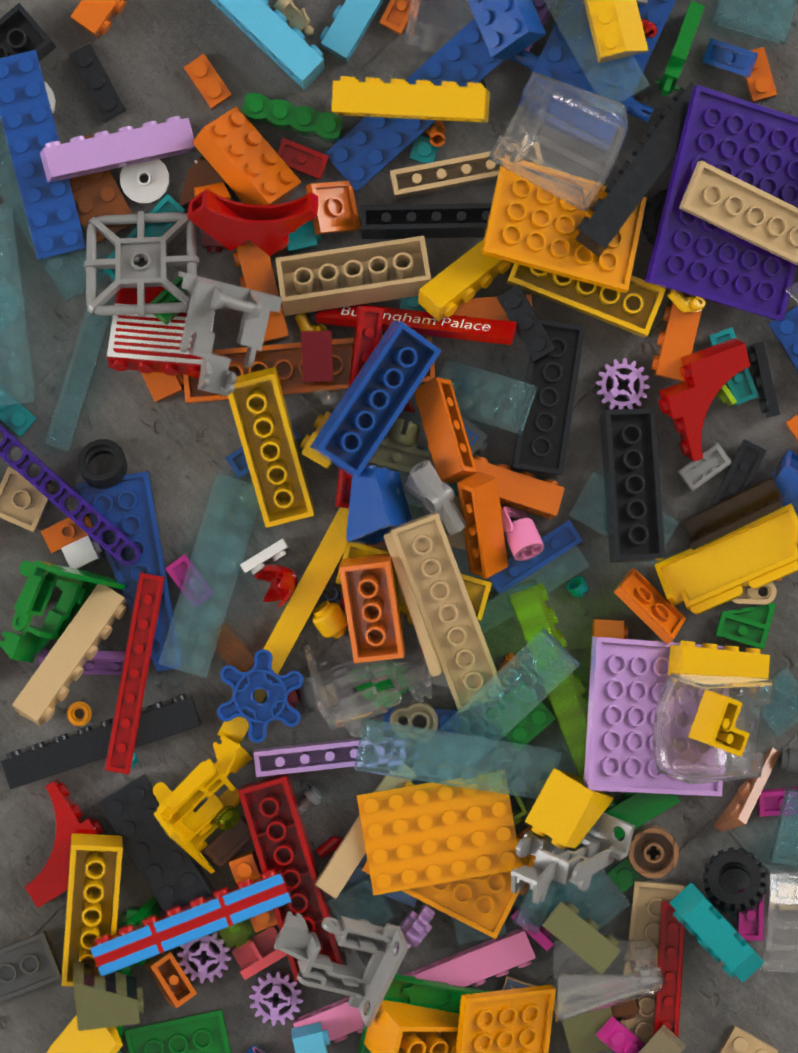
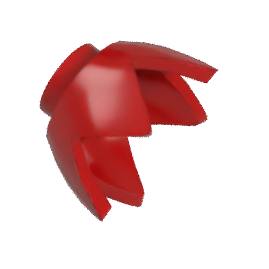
M265 565L261 571L254 575L257 579L271 583L263 601L275 602L281 600L277 604L278 608L291 598L298 583L295 572L283 565Z

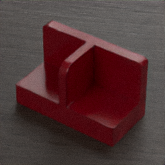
M331 331L301 332L303 383L313 384L314 382L333 381Z

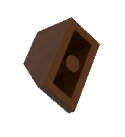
M204 156L194 160V165L189 167L179 200L184 209L189 207V201L195 197V187L221 182L227 186L223 178Z

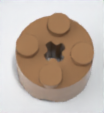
M648 824L640 826L633 831L627 858L632 867L642 876L661 878L676 866L679 859V848L675 839L666 829L658 825ZM651 846H654L656 850H658L657 852H653V856H650L647 852V850L651 849Z

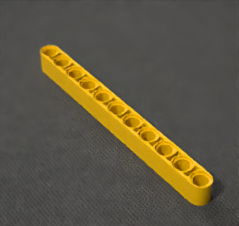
M339 508L263 648L271 652L273 656L272 669L276 674H279L344 554L347 544L349 508ZM255 690V700L263 703L267 696L266 690ZM235 717L231 721H224L217 735L220 737L225 736L233 742L241 744L249 729V723L243 717Z

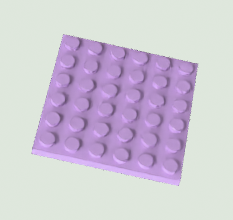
M592 637L584 786L594 791L722 796L725 751L691 739L688 736L705 689L728 696V681L668 675L670 645H680V643L670 642L667 645L665 642ZM695 644V647H702V645ZM717 646V649L724 650V646Z

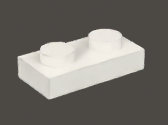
M282 538L243 562L240 566L245 573L251 571L252 574H255L263 569L265 566L263 562L270 558L276 561L286 555L285 549L289 546L285 539Z

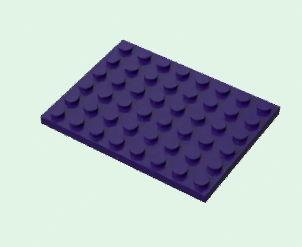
M693 86L645 282L690 296L701 297L707 301L768 319L783 321L797 265L679 209L697 162L704 161L798 208V117L706 87Z

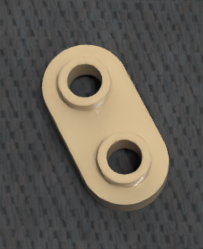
M771 582L762 586L766 588L767 593L764 596H760L758 593L760 588L753 589L748 585L743 588L741 596L730 601L738 604H769L775 599L777 590Z

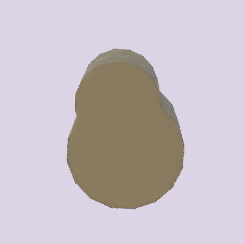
M411 702L406 706L396 707L390 713L389 720L392 730L399 735H406L412 740H427L433 736L438 727L437 713L427 702Z

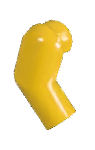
M673 290L667 295L683 313L699 312L705 307V299L701 297H684L682 293Z
M301 313L294 317L301 332L328 330L325 325L310 323L306 313Z

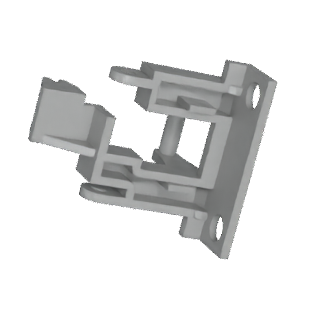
M179 271L178 276L183 277L181 288L192 291L180 351L187 352L190 345L189 353L202 357L197 389L228 396L234 391V382H236L237 376L236 373L228 371L231 362L230 358L211 353L216 334L210 331L215 310L224 306L243 311L236 343L248 346L244 365L247 368H251L254 363L256 350L262 351L270 311L279 313L282 297Z
M603 813L580 842L586 846L574 852L570 850L565 851L551 843L552 838L548 835L542 837L532 830L525 833L524 838L517 844L516 855L523 858L531 854L536 856L533 867L525 865L512 870L511 892L515 894L518 891L522 892L525 883L528 882L531 884L530 889L533 890L532 901L538 904L539 900L544 901L552 880L564 885L570 882L577 885L580 890L586 891L593 874L613 863L614 859L621 860L628 856L634 825ZM617 826L625 831V838L622 841L618 840L614 835V830Z
M288 911L281 932L279 931L276 936L274 949L281 950L299 959L300 971L298 972L297 980L301 984L351 996L348 1001L349 1006L359 1008L365 1026L370 1027L409 948L401 927L386 923L385 927L371 924L366 919L355 920L341 916L340 920L330 917L324 918L322 927L326 931L334 933L338 946L347 947L342 953L344 958V965L331 962L327 955L319 954L321 945L317 934L308 932L306 921L301 914L296 913L293 916L292 912ZM399 943V952L396 955V949ZM357 950L373 953L367 967L364 966L359 958ZM370 1002V1011L367 1015V1008Z

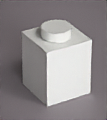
M89 535L61 548L70 568L79 569L102 558L100 552L103 551L101 545Z

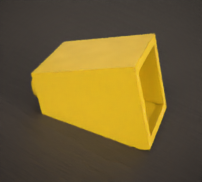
M553 768L525 822L533 826L531 830L542 837H545V835L551 837V843L564 850L566 847L576 849L614 797L604 791L590 790L584 786V779L574 773Z

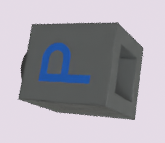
M464 417L463 424L472 456L475 452L480 455L488 445L485 441L488 436Z

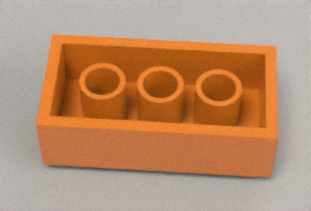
M237 106L204 126L192 142L244 204H280L289 198L301 184L300 179Z
M390 554L342 559L339 571L354 663L404 658L406 644L395 571Z

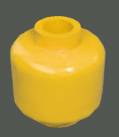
M325 601L314 609L312 623L323 637H334L337 639L346 633V626L348 625L347 615L338 603Z

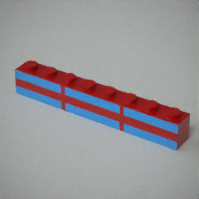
M274 868L268 869L260 873L261 877L255 880H251L250 877L236 883L237 887L229 890L227 887L220 888L213 892L214 896L209 898L197 897L189 901L190 905L186 907L174 906L165 911L166 915L158 918L156 915L149 916L142 920L143 924L138 926L126 925L118 929L119 933L109 936V933L98 936L94 939L95 942L92 943L90 949L101 977L292 902V896L281 869L277 871Z

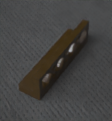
M771 476L685 518L683 524L691 535V548L695 550L782 508L784 496L774 478Z

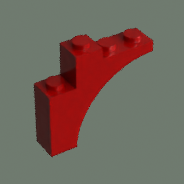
M206 189L189 201L187 218L230 251L243 246L250 240L271 256L288 245L290 233H294L300 226L308 221H312L318 215L319 197L310 192L301 198L286 203L251 205L226 199Z
M736 338L681 357L682 366L680 371L685 381L659 390L661 397L658 401L659 407L663 414L674 419V427L677 433L680 434L681 442H679L680 451L683 456L688 457L693 462L703 459L701 449L702 428L711 402L719 390L733 376L750 367L746 345Z
M58 779L45 786L52 800L56 817L54 846L42 871L33 881L25 886L37 908L68 890L71 835H103L105 831L101 822L98 819L94 820L92 816L82 820V810L77 803L73 804L68 797L70 795L68 787L63 781L60 783Z

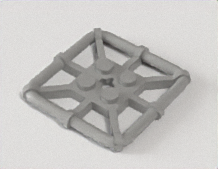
M138 211V214L92 217L88 221L86 261H84L87 311L92 315L138 314V317H145L146 314L187 311L192 291L187 290V295H185L167 279V266H186L187 273L197 275V267L199 266L196 224L187 218L188 213L145 214V211ZM176 222L161 237H145V225L147 223ZM137 224V238H119L105 225ZM187 228V255L167 256V245L183 229ZM97 232H100L115 245L114 259H96ZM139 258H144L145 262H148L143 267L135 265V263L139 262ZM99 269H115V281L96 298V271ZM145 287H164L180 302L145 304ZM121 288H137V304L103 306Z

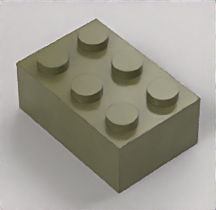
M560 901L542 923V926L599 973L603 974L621 950L617 947L619 942L608 933L605 936L597 931L600 926L589 917H586L585 920L579 917L577 913L580 910L569 901L565 904Z

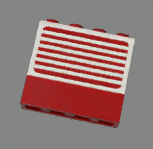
M145 287V304H150L165 288ZM121 288L116 293L114 305L137 304V288ZM188 310L180 312L167 325L153 314H146L145 317H138V314L113 315L107 352L109 368L116 371L135 370L145 374L159 372L169 376L182 374L199 378L202 357L190 354V345L187 352L180 351ZM214 312L213 321H212L211 330H210V331H212V332H213V326H214L215 312Z

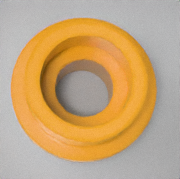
M83 701L74 702L67 710L68 720L75 726L86 725L92 718L91 707ZM77 709H82L84 711L83 718H78L76 716Z

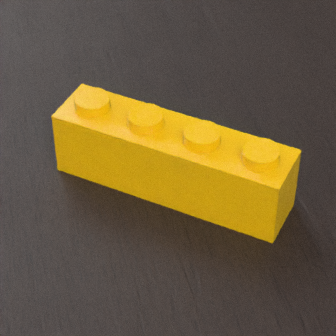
M484 239L419 289L418 303L438 322L444 317L453 315L458 306L463 302H469L477 291L481 288H487L495 277L499 274H505L510 269L511 262L481 254Z
M680 641V645H670L668 675L768 685L770 655L761 654V649L746 648V652H739V647L724 646V650L717 649V644L702 643V647H695V642Z

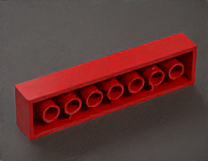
M289 774L276 775L240 786L238 793L261 870L264 872L272 868L275 871L281 869L292 896V902L274 908L280 932L288 911L292 912L293 916L296 913L301 914L306 921L308 932L317 934L321 945L319 954L329 956L331 962L344 965L341 946H338L334 933H330L322 927L323 919L326 917L332 918L325 892L314 885L319 877V873ZM287 954L295 982H298L297 975L300 971L299 959Z

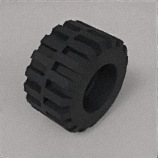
M729 847L728 851L725 852L722 849L718 851L717 856L712 855L709 864L706 863L704 867V889L708 899H710L715 908H720V911L724 913L728 911L731 915H736V912L745 914L747 910H754L756 904L762 902L763 895L766 894L767 890L766 873L759 858L756 859L752 852L749 851L747 853L743 848L734 850V847ZM736 868L745 871L750 878V884L745 891L738 894H730L721 888L720 878L727 870Z

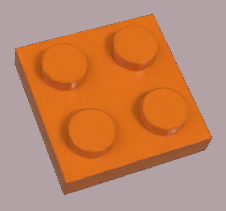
M349 181L311 183L306 186L307 194L313 192L319 197L318 215L313 219L315 235L353 232L361 229L354 190Z

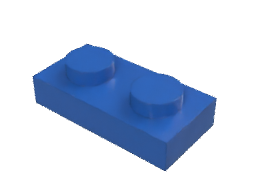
M710 38L702 62L750 78L758 54Z

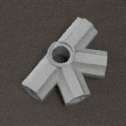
M425 460L411 468L410 475L404 486L408 493L422 501L421 516L433 512L438 513L446 535L451 536L465 528L466 521L453 501L455 500L454 492L445 482L441 481L430 461Z

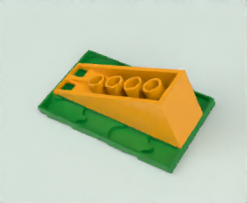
M395 974L370 1027L365 1026V1024L363 1026L364 1029L362 1030L357 1053H455L461 996L491 991L453 986L443 982ZM369 1002V1007H368V1009H367V1015H368V1013H369V1011H370V1002Z

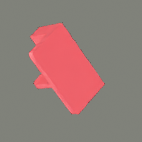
M275 926L265 929L232 950L233 956L241 967L240 973L244 980H247L287 955V953L281 950L274 949L278 934Z

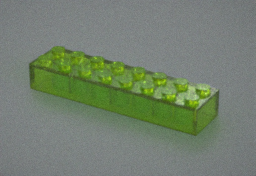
M532 579L506 589L576 771L582 782H584L589 702L586 698H582L581 694H584L585 690L581 680L577 675H573L572 671L576 670L574 661L568 652H564L563 648L567 647L565 638L560 629L556 630L554 624L558 623L554 610L551 606L547 607L545 601L549 600L546 589L542 583L538 584Z

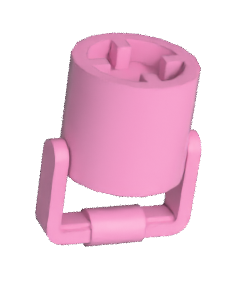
M509 506L501 508L504 536L514 559L525 561L539 555L544 549V544L534 521L529 518L525 511ZM510 517L518 518L519 520L511 522Z

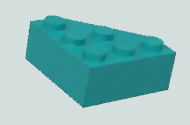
M692 882L669 902L676 910L673 913L675 918L695 936L699 944L718 963L722 961L725 964L722 968L732 979L736 976L744 983L765 963Z

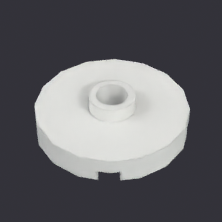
M160 159L134 164L122 168L120 185L125 195L132 201L139 204H152L159 201L168 190L170 174L166 165ZM142 175L149 176V180L146 183L140 181Z

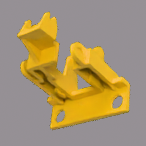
M225 736L220 737L221 744L213 743L217 758L216 763L210 758L207 761L201 762L173 792L163 782H159L153 787V793L160 805L154 816L167 834L210 874L215 872V870L201 853L208 846L205 839L225 821L222 820L220 824L216 823L218 813L226 807L235 808L241 801L238 789L234 787L227 776L231 772L235 774L253 759L240 744L233 742ZM225 784L229 789L218 798L214 793ZM207 796L209 799L195 813L193 811L195 807Z

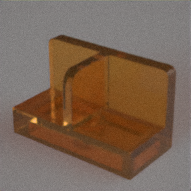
M227 622L223 623L206 638L221 655L222 660L224 659L229 665L235 666L239 671L244 672L254 664L255 655Z

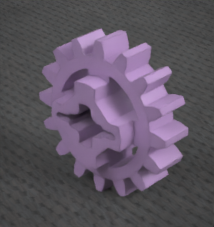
M623 358L621 364L616 359L612 360L613 367L605 364L606 372H598L597 374L602 380L595 382V385L601 386V390L596 392V394L604 396L601 403L604 404L608 401L610 403V410L615 406H618V410L624 409L625 406L627 409H633V403L638 407L641 406L639 398L646 399L647 395L643 391L650 389L649 385L644 384V381L649 376H642L641 374L644 367L636 369V361L634 360L629 365L627 364V358ZM627 369L631 371V373H629L628 375H623L616 370ZM609 377L612 384L611 389L607 392L606 381ZM618 379L621 382L624 380L628 382L626 385L627 391L624 389L619 391L617 389L619 386ZM636 379H638L639 383L637 394L633 389ZM616 396H624L629 401L619 402L614 400Z
M427 904L423 905L416 913L410 911L399 925L409 948L411 945L417 947L432 928L428 923L433 919L435 911Z
M218 931L214 932L213 935L208 934L180 945L184 950H180L177 953V956L183 957L178 964L186 967L183 971L185 975L189 972L192 974L191 981L195 980L196 977H200L201 984H203L205 978H208L212 983L214 982V975H217L219 978L223 976L221 969L228 970L229 965L225 961H230L232 955L226 954V952L231 949V946H224L223 943L226 937L224 936L219 939L217 937ZM201 940L197 948L189 949L193 943ZM211 942L215 943L219 950H215ZM202 951H206V954L209 956L206 961L201 956ZM190 961H193L198 966V970L191 965ZM218 962H220L216 968L208 971V968L212 963L217 964Z
M277 970L276 976H272V973L267 971L266 979L260 975L258 977L260 984L253 983L251 988L256 992L250 993L249 998L255 1001L250 1003V1008H257L254 1016L262 1015V1023H266L270 1019L272 1026H275L277 1020H280L281 1024L285 1025L286 1017L293 1020L295 1017L293 1011L300 1012L301 1008L297 1004L303 1003V997L298 996L302 993V987H295L297 982H295V979L289 980L290 973L283 977L280 970ZM273 982V986L271 988H269L268 990L261 991L263 987ZM282 984L286 985L291 992H287L282 987ZM274 993L279 994L280 999L277 1003L272 998ZM262 1004H266L267 1007L270 1009V1012L267 1011L262 1006ZM291 1005L286 1011L279 1013L280 1009L284 1006Z

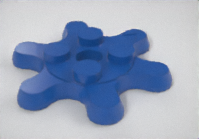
M260 649L255 653L254 666L250 671L241 672L235 666L227 665L220 672L221 680L233 689V697L230 701L222 703L218 707V717L223 721H231L235 717L245 718L249 723L248 737L255 743L264 741L267 736V725L269 722L280 720L286 726L294 727L301 720L299 711L289 705L288 695L291 691L302 686L304 682L303 675L298 671H290L285 675L276 674L272 669L273 656L266 649ZM265 689L268 694L267 700L263 703L256 701L254 698L255 690Z

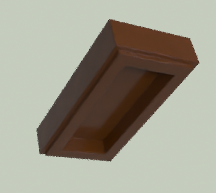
M237 816L203 852L221 869L252 838L248 825Z

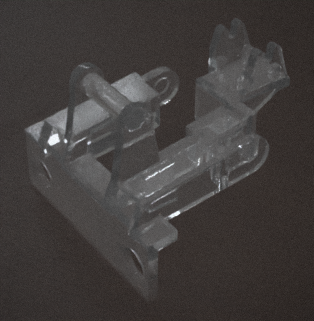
M309 645L304 646L317 707L331 730L344 726L353 737H361L365 733L361 720L385 713L387 708L398 705L402 700L400 691L409 688L412 696L420 703L424 702L423 696H427L428 699L433 697L432 679L426 660L420 662H393L392 659L354 663V660L351 659L331 666L329 660L319 664ZM388 679H391L395 688L378 692L374 686L355 694L352 689L371 681L373 684Z

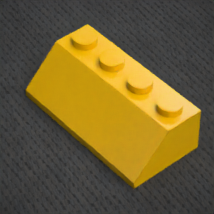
M583 0L598 63L648 52L636 0Z

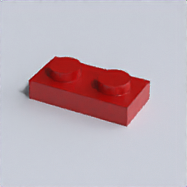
M286 138L282 139L277 154L290 169L321 180L329 160L328 155Z

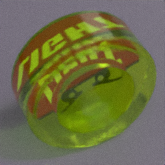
M226 806L217 813L215 824L223 831L230 830L238 823L240 813L234 806Z

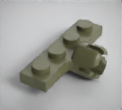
M399 418L396 419L389 430L387 438L382 440L369 460V463L409 473L416 464L429 460L435 469L431 453L419 450L416 446L420 431L419 425L409 421L406 435H403L401 432L404 419Z

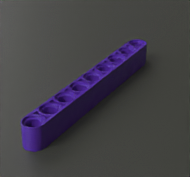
M0 423V431L3 434V440L0 443V457L123 565L137 563L141 558L139 546ZM15 447H19L22 451V457L18 461H14L11 458V451ZM33 464H38L41 468V473L36 478H33L29 472ZM53 480H56L60 486L56 494H51L48 490V485ZM70 497H75L79 503L74 511L67 508V500ZM90 513L97 517V524L92 528L88 527L85 522L86 516ZM108 530H112L116 534V540L113 544H108L104 540V534ZM126 547L133 548L135 552V557L131 561H127L123 557V550Z

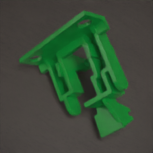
M25 560L20 564L19 570L28 579L15 604L14 609L17 611L12 620L13 628L16 631H21L22 635L15 632H2L5 641L0 640V646L10 659L33 663L35 657L52 639L58 640L98 584L125 590L126 585L97 573L35 560L34 563ZM56 585L63 592L55 609L49 611L42 628L29 625L33 615H43Z

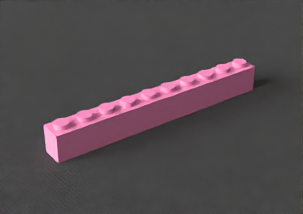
M520 927L497 936L496 939L492 938L403 975L413 976L416 979L443 982L453 986L466 987L472 984V987H476L485 983L488 977L495 975L498 978L508 974L509 969L513 967L524 968L532 964V960L536 959L526 931ZM348 996L294 1018L293 1025L296 1028L321 1022L322 1029L328 1030L330 1041L333 1040L334 1043L345 1040L349 1033L354 1031L362 1033L364 1022L359 1008L349 1006L348 1001L351 996Z

